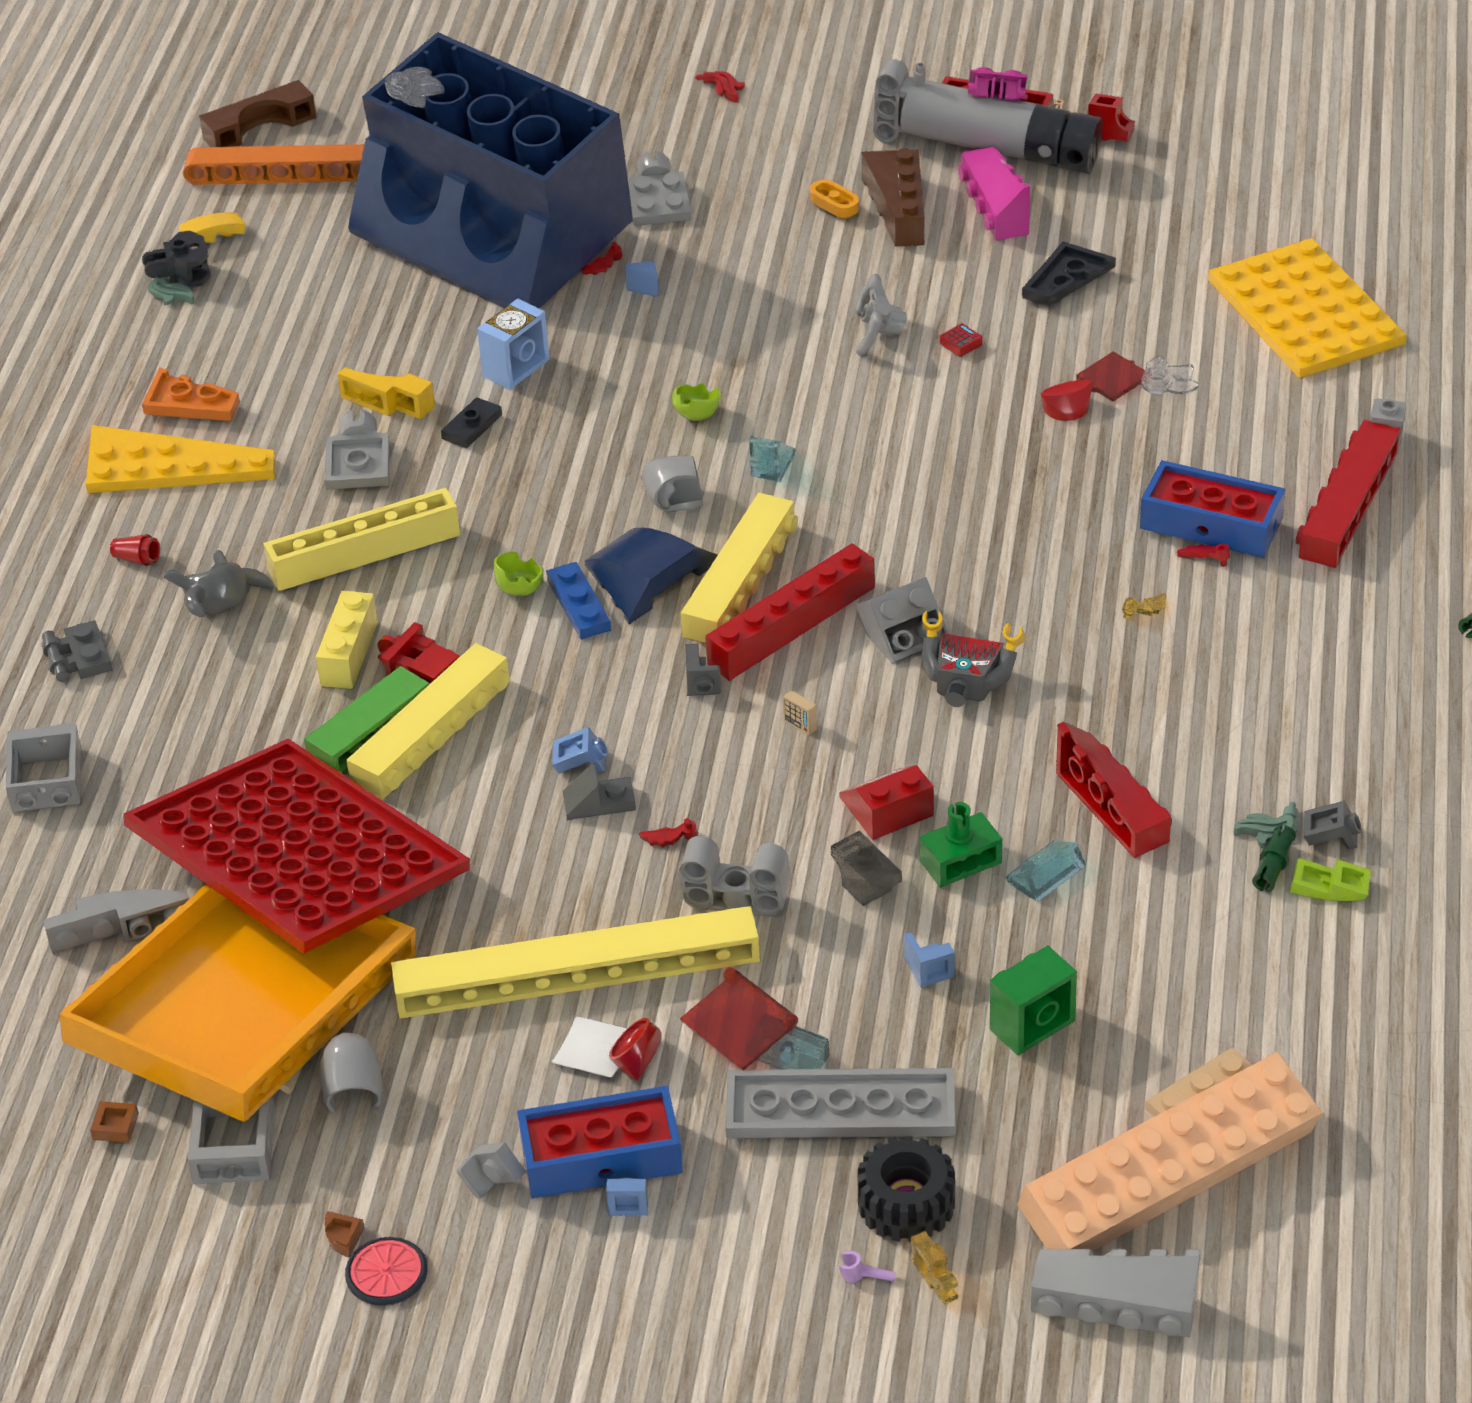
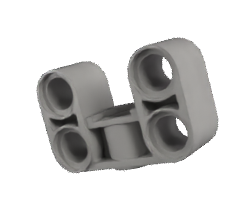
M695 836L688 841L679 866L682 897L688 905L697 909L728 910L751 906L753 914H762L768 917L777 916L783 911L791 885L787 852L782 847L772 843L760 845L752 866L720 863L719 850L716 843L707 837Z

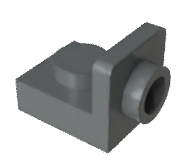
M699 643L685 644L687 696L720 694V667L718 665L706 666V657H699Z
M1345 801L1304 811V838L1309 846L1343 837L1349 849L1357 848V835L1362 830L1358 815L1351 813Z

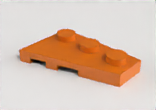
M159 367L142 403L143 414L232 421L240 404L238 392L210 383L199 385L193 383L191 377L181 375L178 378L169 375L167 369Z

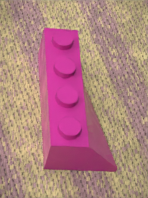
M995 147L962 152V164L958 165V175L960 181L966 184L969 198L974 199L977 213L982 214L986 230L991 231L996 241L1029 235L1030 186L1028 183L1021 184L1023 183V178L1020 174L1014 175L1012 165L1006 164V159Z

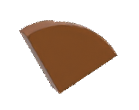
M327 1211L324 1220L327 1240L336 1252L350 1258L365 1228L363 1219Z

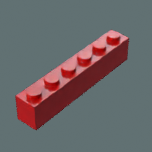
M1364 419L1358 431L1353 430L1348 449H1343L1340 454L1338 467L1331 469L1327 487L1322 486L1320 489L1317 505L1311 506L1309 509L1306 525H1300L1298 529L1296 544L1300 545V559L1333 568L1337 567L1398 454L1400 428L1373 423Z
M851 543L705 635L707 665H718L720 667V675L728 681L742 674L874 589V558Z

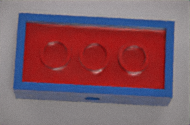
M1161 460L1141 498L1140 529L1215 547L1219 544H1227L1229 550L1264 558L1283 519L1286 488Z
M668 1085L517 1110L520 1139L531 1199L607 1186V1179H651L683 1173L681 1142Z

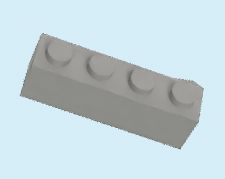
M1040 1249L1031 1287V1311L1047 1316L1081 1319L1089 1323L1099 1322L1122 1326L1126 1329L1160 1332L1168 1336L1190 1337L1197 1301L1201 1250H1186L1185 1256H1168L1167 1250L1151 1249L1150 1256H1129L1127 1249H1111V1252L1104 1256H1094L1090 1249Z

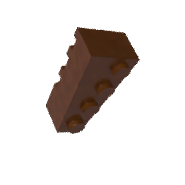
M903 148L900 150L861 152L862 181L865 186L867 185L869 195L875 201L879 215L885 220V227L895 247L925 245L919 149Z

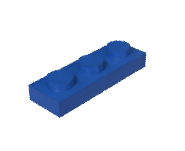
M577 562L546 570L547 581L580 640L611 631V621Z

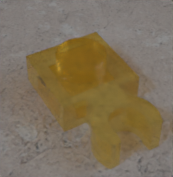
M925 1231L911 1237L912 1263L930 1289L935 1288L939 1299L944 1305L959 1299L957 1292L954 1290L955 1287L959 1286V1283L954 1274L945 1267L948 1264V1260L942 1246L939 1243L934 1244Z

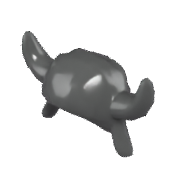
M220 550L213 554L215 564L210 571L187 576L176 570H168L164 573L166 580L183 588L186 609L198 617H205L206 613L222 614L239 605L248 592V586L273 588V582L266 574L256 569L241 568L239 564L234 562H227L223 552Z

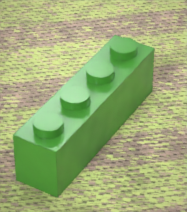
M400 666L304 738L306 750L343 775L347 774V759L430 684Z

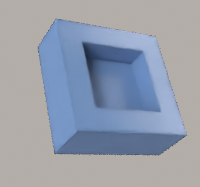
M607 1179L606 1194L609 1216H647L648 1196L646 1179Z

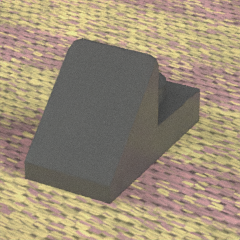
M595 763L588 766L563 790L567 820L636 810L631 777L598 781Z

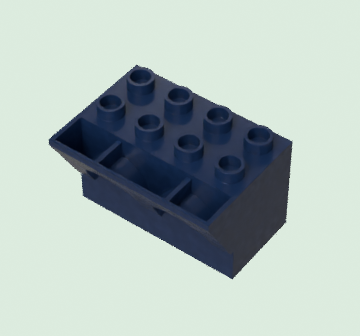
M439 32L435 33L362 96L369 136L365 139L348 224L349 233L492 303L505 308L516 299H520L540 308L633 221L620 114Z

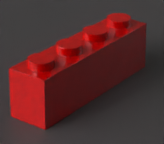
M1066 722L1057 724L1056 774L1133 858L1169 843L1172 818L1165 807H1161L1151 797L1148 789L1145 786H1141L1131 776L1128 768L1125 765H1121L1112 756L1109 748L1101 744L1091 733Z

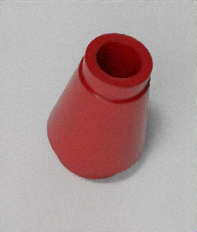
M149 534L115 538L111 541L110 553L114 558L148 566L150 563H155L158 560L160 544L156 538Z

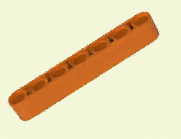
M364 144L193 148L187 153L183 176L187 182L195 185L357 182Z

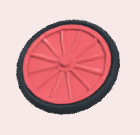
M381 1237L363 1244L351 1255L345 1268V1280L350 1291L360 1300L373 1305H392L408 1299L421 1288L427 1276L428 1264L424 1253L411 1241L399 1237Z

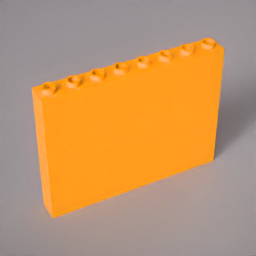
M206 884L185 904L179 906L176 912L162 924L158 925L143 941L136 944L118 963L112 965L94 984H91L76 1000L63 1009L60 1013L62 1042L242 1122H246L393 979L391 962L413 959L416 956L415 928L380 915L303 954Z

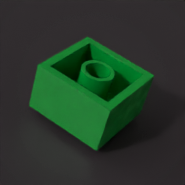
M1047 945L1036 953H1030L1022 961L1009 969L998 972L994 978L990 979V1030L1019 1056L1075 1022L1077 971Z

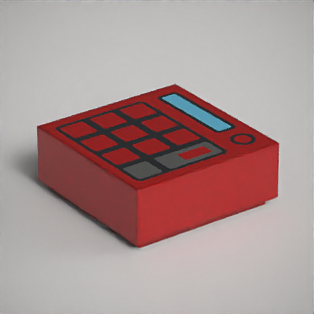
M961 323L941 334L940 344L957 356L962 357L983 345V336Z

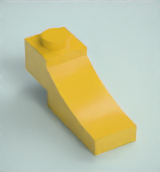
M344 367L337 373L341 398L386 416H390L398 410L421 420L435 407L433 383L410 373H407L405 376H382L359 372Z

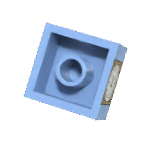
M520 299L513 301L477 328L482 376L508 390H511L550 360L545 311Z

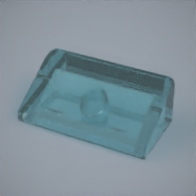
M1053 840L1006 876V880L1031 899L1040 901L1084 868L1085 861L1077 843Z
M764 1014L759 1020L746 1051V1056L781 1070L821 1069L829 1058V1040L824 1036Z

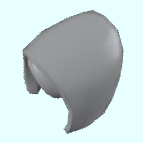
M693 456L660 457L651 460L644 466L641 479L646 491L658 509L665 512L695 510L703 506L701 488Z
M341 1033L333 1037L324 1049L320 1061V1081L323 1100L331 1113H334L337 1107L333 1095L349 1089H364L373 1092L372 1106L379 1108L383 1098V1082L378 1058L367 1039L359 1034Z

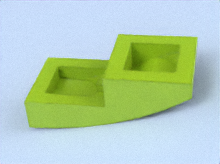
M1298 858L1293 869L1290 892L1301 896L1331 901L1366 900L1371 870L1338 859L1334 867L1330 868Z

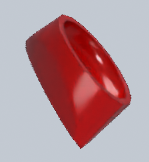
M1092 380L1069 381L1045 389L1040 393L1044 412L1049 417L1061 421H1071L1083 417L1089 409Z
M649 1018L639 1019L628 1027L616 1040L609 1052V1059L624 1074L638 1081L659 1047L662 1039L660 1028Z

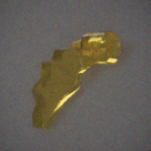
M1163 593L1152 598H1145L1143 602H1138V600L1131 597L1126 598L1122 607L1123 618L1129 619L1136 612L1149 616L1159 614L1160 610L1165 609L1166 594Z

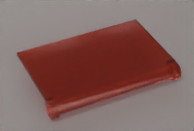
M728 967L723 973L725 981L684 1014L680 1021L744 1071L792 1030L798 1023V1017L734 967Z

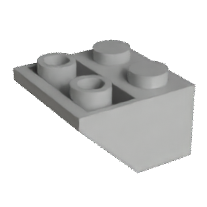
M927 577L910 582L855 605L867 636L891 663L923 650V638L927 637V631L923 627L922 620L925 611H927V623L936 624L939 620L938 613L940 610ZM944 620L942 629L937 632V638H940L941 633L949 634Z

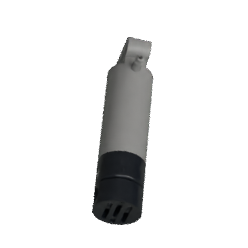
M891 59L885 63L876 79L873 133L883 143L893 142L899 132L978 150L995 147L1005 156L1051 166L1060 165L1061 168L1088 174L1091 173L1096 163L1103 133V118L1077 112H1072L1071 114L1068 110L1019 100V102L1005 100L1003 96L1002 100H999L998 95H994L993 99H990L991 94L989 93L988 98L973 97V94H968V89L925 80V65L923 63L916 64L913 78L908 77V68L902 61Z

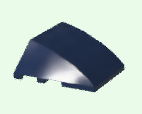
M637 527L630 529L586 559L585 566L602 589L605 588L612 597L613 604L616 607L619 606L624 613L625 620L630 625L653 609L652 598L690 572L697 576L702 575L709 570L718 554L702 549L675 535L652 528Z

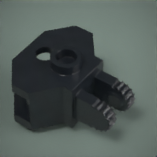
M190 230L178 232L169 242H163L164 249L152 250V252H146L142 256V263L145 267L144 271L148 278L151 277V279L169 277L170 283L178 282L191 288L202 286L211 277L207 262L208 250L204 236Z

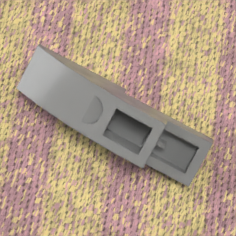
M134 889L113 891L76 899L77 910L43 920L52 954L121 933L125 943L147 937L158 925L162 924L176 912L179 906L185 904L189 900V896L187 893L171 890Z

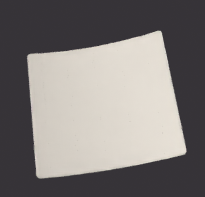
M575 1017L571 1029L552 1063L606 1077H613L618 1067L609 1059V1052L616 1040L627 1028Z

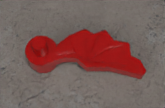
M615 241L612 242L604 256L598 257L591 264L581 269L582 274L597 275L600 272H606L608 268L612 267L613 261H618L622 258L621 246L617 245Z
M1203 544L1189 545L1186 548L1177 550V556L1210 557L1220 561L1221 566L1225 567L1227 566V560L1230 558V550L1227 544H1219L1216 547Z
M686 818L684 823L676 828L664 827L657 830L641 831L639 836L643 841H648L650 846L659 845L663 848L668 844H675L682 836L690 840V838L698 836L699 833L696 823Z

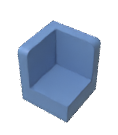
M912 932L904 934V958L920 987L955 977V952L950 943L942 945L934 943L920 948Z

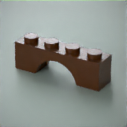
M300 80L199 116L203 139L210 147L242 146L243 136L250 129L262 124L281 123L294 127L317 118L314 95Z

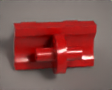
M413 622L401 636L397 635L394 638L385 635L378 641L377 647L380 652L378 659L386 669L384 677L400 666L408 670V665L430 645L436 644L435 640L424 636L422 624Z

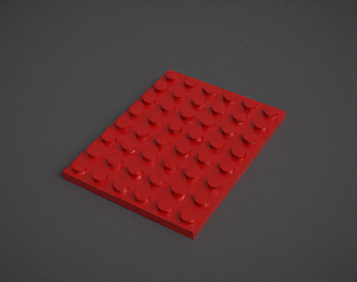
M289 738L123 814L124 826L303 954L470 870V858Z

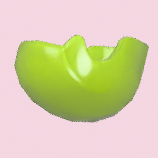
M701 382L694 387L688 384L678 385L671 397L672 404L680 415L691 421H703L710 418L716 412L722 394L718 387L714 388L712 392L708 391L705 383Z
M510 551L502 553L494 559L495 582L501 591L513 596L529 595L534 593L544 582L543 567L537 564L533 557L529 561H523L520 559L518 552Z

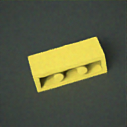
M341 591L316 655L321 686L353 689L378 624L373 593Z

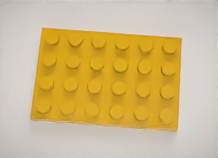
M1313 238L1225 264L1208 272L1210 283L1299 379L1405 345L1406 334Z

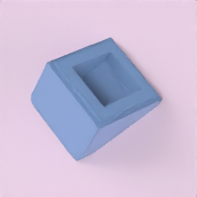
M654 260L625 264L627 291L659 296L658 277Z

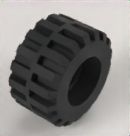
M904 1136V1140H897L896 1137L889 1138L887 1144L879 1142L874 1145V1152L867 1151L863 1156V1162L859 1163L857 1175L859 1213L861 1218H865L866 1226L870 1230L876 1228L877 1235L883 1238L887 1235L892 1236V1241L900 1242L901 1238L908 1239V1242H917V1237L922 1236L924 1239L933 1237L934 1230L941 1232L945 1228V1221L950 1222L952 1219L953 1209H955L954 1166H951L949 1155L942 1154V1148L937 1144L930 1146L929 1140L921 1138L919 1141H915L913 1136ZM900 1179H913L921 1183L923 1187L915 1191L902 1192L890 1188V1185Z

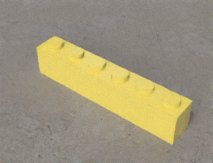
M443 488L263 543L268 572L277 590L281 591L460 536L458 511L448 490Z
M758 492L681 611L683 638L706 643L705 635L745 611L751 594L757 592L760 580L765 573L768 574L770 572L775 556L783 551L785 540L789 534H793L796 530L798 516L794 513V501Z
M477 643L471 646L347 759L349 779L381 800L393 790H396L402 781L414 770L419 769L429 756L436 750H439L456 731L462 729L466 722L478 711L482 710L497 693L506 688L510 682L507 657Z

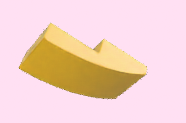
M214 213L199 216L180 224L179 231L190 230L204 236L205 242L215 243L216 233L227 237L233 236V234H244L246 223L238 213Z

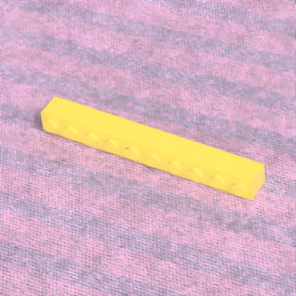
M751 906L395 961L391 962L399 1019L756 963L760 962L758 933Z

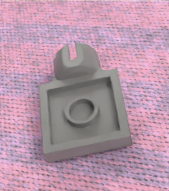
M655 151L656 160L652 161L650 152L641 155L636 164L637 175L628 177L634 226L691 220L684 171H672L669 158L662 152Z
M360 409L359 421H354V410H350L340 420V432L338 435L326 437V490L389 486V433L377 432L376 419L370 412Z

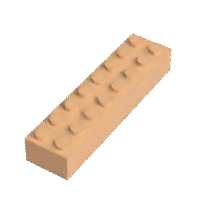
M1276 1052L1026 1184L1017 1206L1046 1249H1090L1094 1251L1310 1134L1322 1112L1281 1055Z

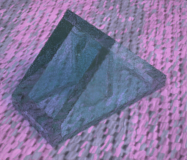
M750 436L751 477L781 482L795 456L796 449L780 441Z

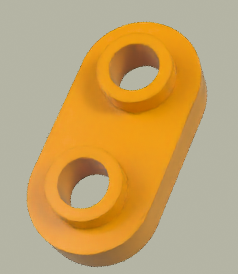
M819 180L811 184L810 200L812 203L841 219H848L858 213L859 197L855 193L831 180Z

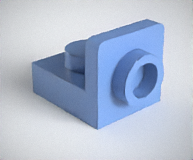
M589 727L553 741L552 766L559 774L572 768H577L587 762L590 764L595 763L598 773L605 771V760L608 756L607 746L604 740L600 737L597 738Z

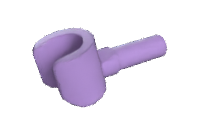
M846 1251L842 1254L845 1265H840L839 1268L846 1282L855 1283L861 1280L863 1276L895 1281L896 1272L862 1264L861 1257L856 1251Z

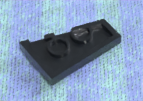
M1063 241L1022 288V298L1037 304L1050 306L1115 268L1116 257Z

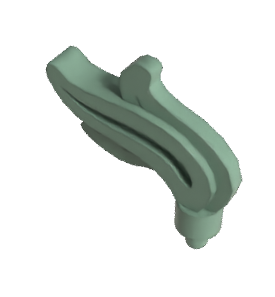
M156 277L148 284L149 293L163 299L164 305H170L174 300L194 304V295L190 288L180 283H167L168 277Z
M1290 802L1289 806L1284 808L1283 815L1278 818L1262 813L1249 814L1246 819L1240 820L1234 825L1233 833L1236 836L1240 834L1257 836L1256 842L1261 847H1265L1266 842L1271 840L1273 830L1278 825H1282L1280 835H1282L1285 825L1291 827L1296 833L1298 831V822L1296 820L1298 809L1296 808V803Z

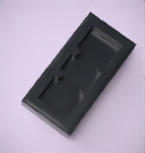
M476 397L441 430L442 439L467 449L502 416V407Z

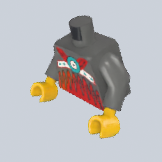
M925 611L922 620L923 627L927 631V637L923 638L922 663L930 680L937 682V693L946 696L945 699L949 705L961 707L965 704L966 699L983 701L990 691H994L1010 679L1017 657L1015 648L1025 641V633L1021 626L1018 635L1013 638L1009 637L1012 631L1011 624L1007 623L1003 627L1002 633L1007 641L1004 649V643L941 633L940 638H937V632L943 626L942 614L938 613L939 620L936 624L927 623V611Z

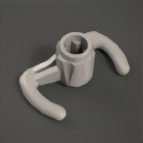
M878 274L870 276L862 289L855 307L856 314L861 315V321L865 322V329H868L863 340L856 348V353L859 356H864L870 350L878 333L891 337L894 334L900 336L906 324L907 313L902 312V308L890 305L881 284V277Z

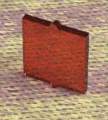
M1114 351L1076 374V380H1092V392H1097L1112 402L1150 378V373L1137 366L1135 361H1129Z

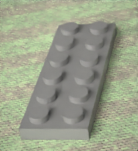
M954 1068L728 1070L726 1138L956 1136Z

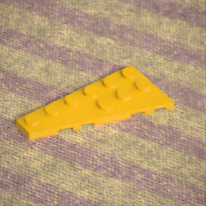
M92 425L86 488L87 493L273 480L275 479L274 450Z

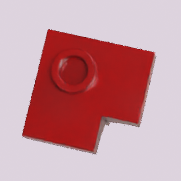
M1098 93L1094 95L1089 102L1088 115L1103 118L1101 141L1113 139L1128 142L1134 132L1135 121L1129 119L1123 112V97Z

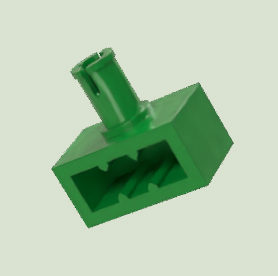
M955 802V814L954 805L951 804L948 807L947 826L919 836L920 862L940 888L1002 863L1003 838L982 812L970 816L971 808L964 802Z

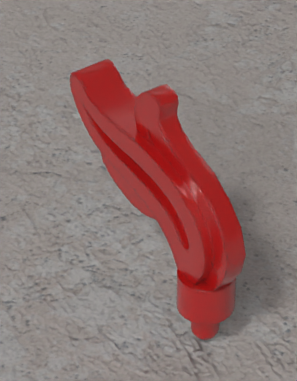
M725 71L703 72V75L695 76L696 80H703V83L716 84V93L721 97L724 94L725 98L732 102H738L739 94L735 90L745 88L744 82H738L730 73Z

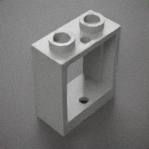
M76 723L8 731L6 791L12 812L81 804L82 747ZM69 758V777L21 783L22 764Z
M273 1096L253 1114L258 1115L256 1145L204 1147L207 1117H227L229 1115L194 1100L188 1151V1164L193 1184L270 1180L276 1111Z

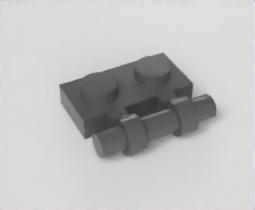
M96 620L64 628V638L59 639L50 630L42 634L43 641L41 647L43 653L49 657V670L51 674L56 676L58 681H66L69 678V673L78 671L80 679L113 670ZM71 653L72 656L65 657L64 654Z

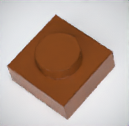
M100 1101L90 1129L92 1139L129 1143L139 1115L137 1104Z

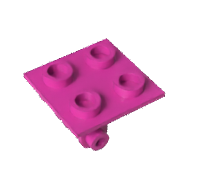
M979 67L976 70L970 69L968 94H973V97L988 98L989 93L991 94L990 99H993L994 95H999V100H1002V96H1005V100L1019 102V99H1025L1028 75H1024L1016 70H1007L1004 73L993 72L992 69L987 67Z

